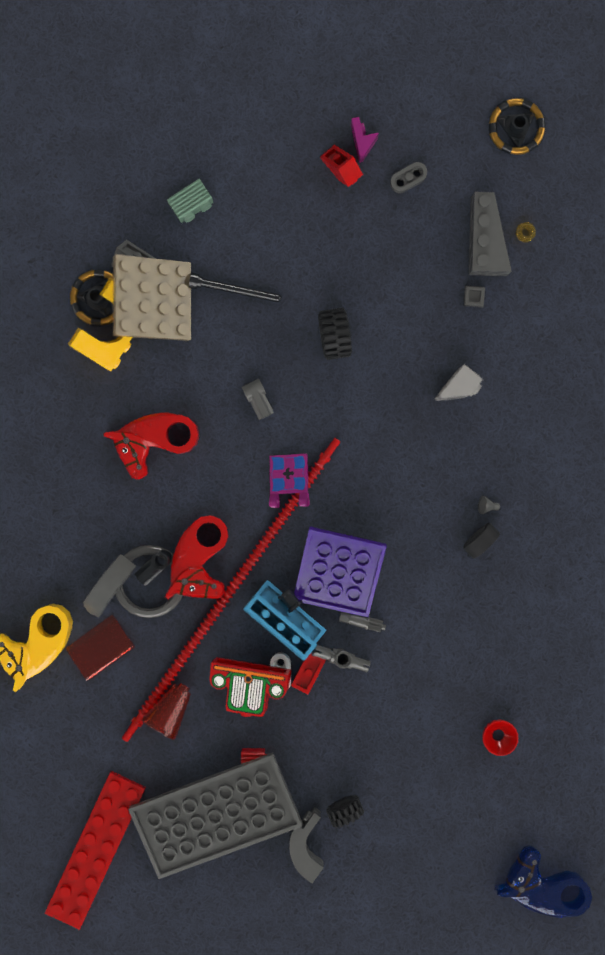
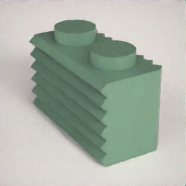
M199 178L168 198L167 202L181 223L184 221L188 223L195 218V214L198 212H205L210 209L213 199Z

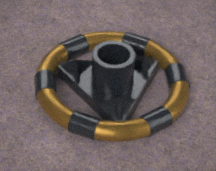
M513 98L502 102L495 108L489 121V133L492 141L499 149L508 154L520 155L530 152L539 145L545 132V119L540 109L533 102L522 98ZM511 106H521L532 112L499 116L500 113ZM535 116L537 119V134L534 140L521 147ZM497 121L516 147L504 143L497 134Z
M96 269L85 272L77 278L71 288L70 303L74 313L80 320L90 325L102 326L112 323L113 313L108 315L110 312V301L99 295L108 280L78 294V291L86 280L93 277L113 279V273ZM77 298L104 315L105 318H91L84 314Z

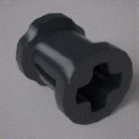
M292 587L277 597L285 603L289 613L303 603L292 592Z

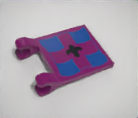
M308 454L269 456V506L271 508L280 507L279 494L300 493L299 505L308 507L310 505L308 493Z

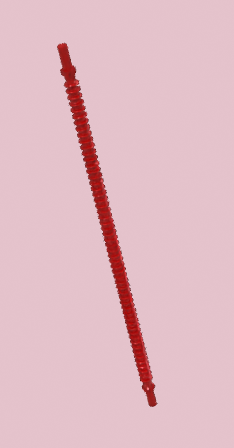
M334 438L325 452H321L319 455L320 458L317 463L314 462L315 466L311 467V472L308 471V488H311V483L314 484L313 480L317 479V475L321 474L320 470H324L323 466L331 460L330 456L340 444L338 439ZM300 493L291 494L292 498L288 499L289 503H285L286 507L281 509V513H278V518L275 517L276 521L272 522L273 525L268 527L269 531H265L266 535H262L263 539L259 540V545H255L256 549H252L253 553L249 554L250 558H246L247 562L242 564V568H239L240 572H236L237 576L233 577L234 580L229 582L230 586H226L227 590H224L223 596L220 597V600H216L217 604H213L214 608L210 609L211 613H207L208 617L204 618V622L200 623L201 627H197L198 631H194V636L190 637L191 641H187L188 645H184L185 649L181 650V655L178 654V659H174L175 663L171 664L172 668H168L169 672L165 673V677L161 678L162 682H158L159 686H155V691L151 692L152 696H148L149 700H145L146 704L142 705V709L138 710L139 714L133 717L131 720L132 724L122 736L125 742H128L137 728L143 725L145 717L147 718L149 716L148 713L152 712L151 708H155L154 704H158V699L162 698L161 694H165L164 690H168L167 686L171 685V681L175 680L174 676H178L177 672L181 671L180 667H184L183 663L187 662V658L191 657L190 653H194L193 649H197V644L201 643L200 639H204L203 635H207L206 631L210 630V625L213 626V621H217L216 617L220 616L219 612H223L222 608L226 607V603L230 602L229 598H233L232 594H236L235 590L240 588L239 584H243L242 580H246L245 576L249 575V570L252 571V566H256L255 562L259 561L258 557H262L261 553H265L264 549L269 547L268 543H272L271 539H275L274 535L278 534V529L281 530V525H285L284 521L288 520V515L291 516V511H295L294 507L298 506L297 502H299Z

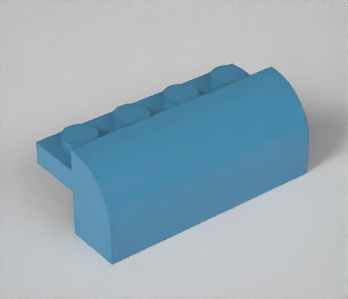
M266 580L243 610L304 661L317 646L316 643L326 632V629L300 607L289 613L285 603L277 598L282 592L270 581Z

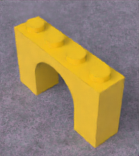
M109 278L99 295L113 303V279ZM78 328L68 345L107 370L112 371V369H116L120 364L121 359L119 358L122 353H126L131 346L130 341L133 337L118 336L111 341H99Z

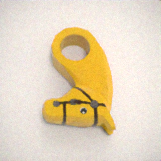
M50 604L39 608L33 614L27 643L15 642L4 633L0 634V663L4 670L15 680L13 691L17 692L18 689L20 690L27 679L48 667L66 646L72 630L73 620L70 612L62 605ZM46 613H53L60 619L61 630L58 634L52 635L43 629L42 619Z

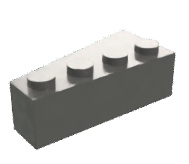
M474 192L471 197L469 275L508 276L512 270L495 193Z

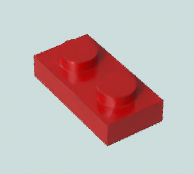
M311 652L306 660L302 662L291 686L308 695L326 660L312 656Z

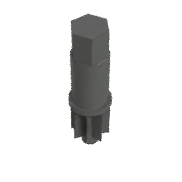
M341 612L339 622L365 628V630L381 632V630L386 628L382 620Z

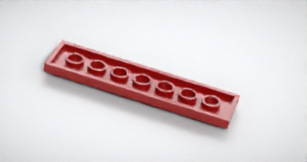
M113 771L110 772L44 914L80 930L132 819L128 809L131 805L139 803L146 789L145 786Z

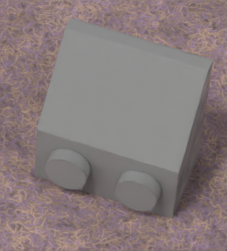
M464 364L457 369L434 399L442 401L475 395L482 387L480 383L483 379Z

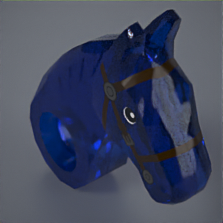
M530 845L525 846L521 850L518 858L508 871L505 883L495 885L498 896L512 897L515 901L534 912L558 918L582 915L590 908L592 901L590 887L578 873L567 870L547 878H541L539 872L541 854L538 849ZM576 885L580 888L577 898L573 901L566 902L561 900V893L567 886Z

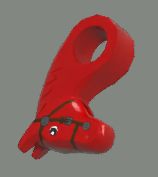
M167 412L143 416L128 423L119 431L104 432V437L114 441L116 451L129 475L136 480L142 479L148 474L146 459L151 446L176 454L190 452L197 445L200 436L198 426L190 418ZM177 423L186 424L190 430L191 437L183 446H175L169 440V430Z
M211 515L200 517L183 533L173 555L171 585L165 598L170 599L174 594L219 599L223 596L224 584L212 579L202 566L209 558L225 547L228 532L227 526L221 519ZM204 524H214L219 528L221 538L215 546L205 547L197 540V531Z

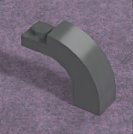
M120 554L85 599L83 607L90 614L99 618L116 592L130 577L136 565Z
M315 807L311 812L308 810L302 819L304 821L302 827L291 830L289 846L293 865L301 876L311 883L315 881L324 868L323 860L313 854L306 843L308 835L321 818V812Z

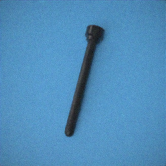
M191 273L189 288L192 289L206 287L274 302L282 300V297L278 294L206 280L197 273Z

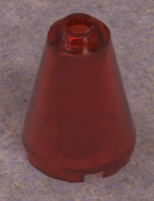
M179 683V685L174 684L143 716L142 722L157 732L163 733L164 736L175 740L191 693L188 692L190 688L182 683Z

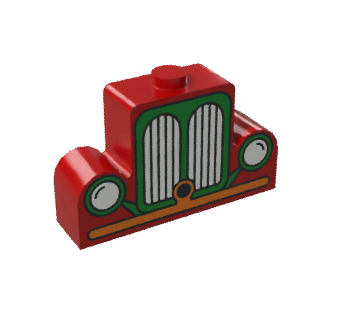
M216 657L211 662L210 683L218 690L228 687L226 711L240 713L243 717H263L268 709L269 696L273 699H281L287 693L292 670Z

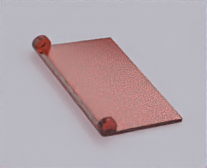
M111 615L65 649L84 678L89 681L135 648V645L129 640L115 617Z

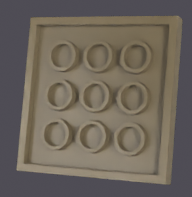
M114 255V336L191 340V288H189L191 262Z

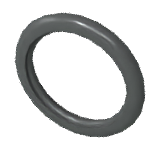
M153 545L139 546L130 550L124 557L129 561H133L137 557L153 555L160 550L166 549ZM159 555V557H161V558H163L164 560H166L163 555ZM123 585L115 594L124 609L133 615L143 618H156L169 613L178 605L183 596L174 594L162 606L147 609L132 603L125 595Z

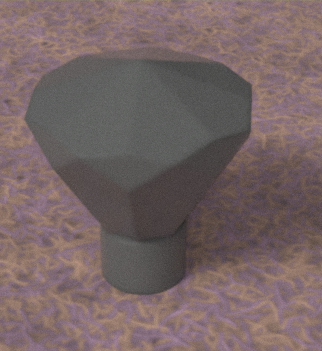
M486 496L480 497L478 502L480 514L500 509L499 503L492 502Z

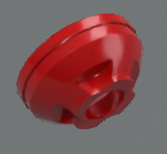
M497 719L491 721L486 725L482 734L484 746L490 753L496 756L510 754L518 744L519 737L516 728L505 720ZM495 730L503 731L504 736L501 740L493 739V732Z

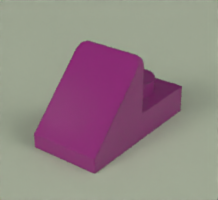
M356 117L351 118V129L360 163L364 161L377 141L379 133L366 135L364 123H360V118Z

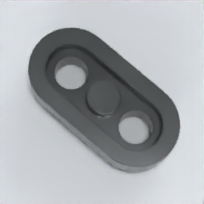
M415 162L395 173L390 181L392 190L396 193H404L422 183L427 176L426 166L420 162ZM417 171L420 173V176L415 177L413 173ZM402 181L403 186H398L396 182Z

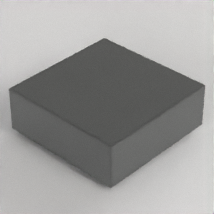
M465 286L463 306L483 308L485 287Z

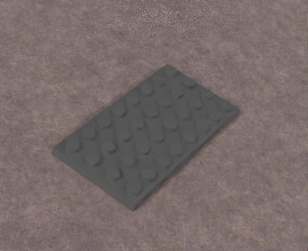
M273 752L131 805L128 809L158 879L278 836L303 825Z

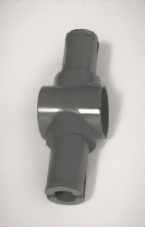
M317 644L314 649L318 651H312V656L328 660V663L335 664L341 669L354 668L367 673L369 668L366 666L370 667L371 664L370 660L355 657V654L349 653L342 648L329 649ZM340 654H345L344 661L338 663V656Z

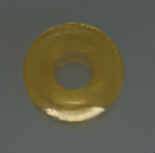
M521 223L516 229V236L522 242H529L535 237L536 230L531 223ZM527 230L529 232L528 236L523 235L522 231Z

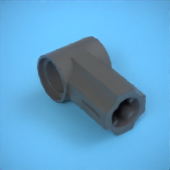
M259 378L242 386L248 402H251L259 420L274 414Z

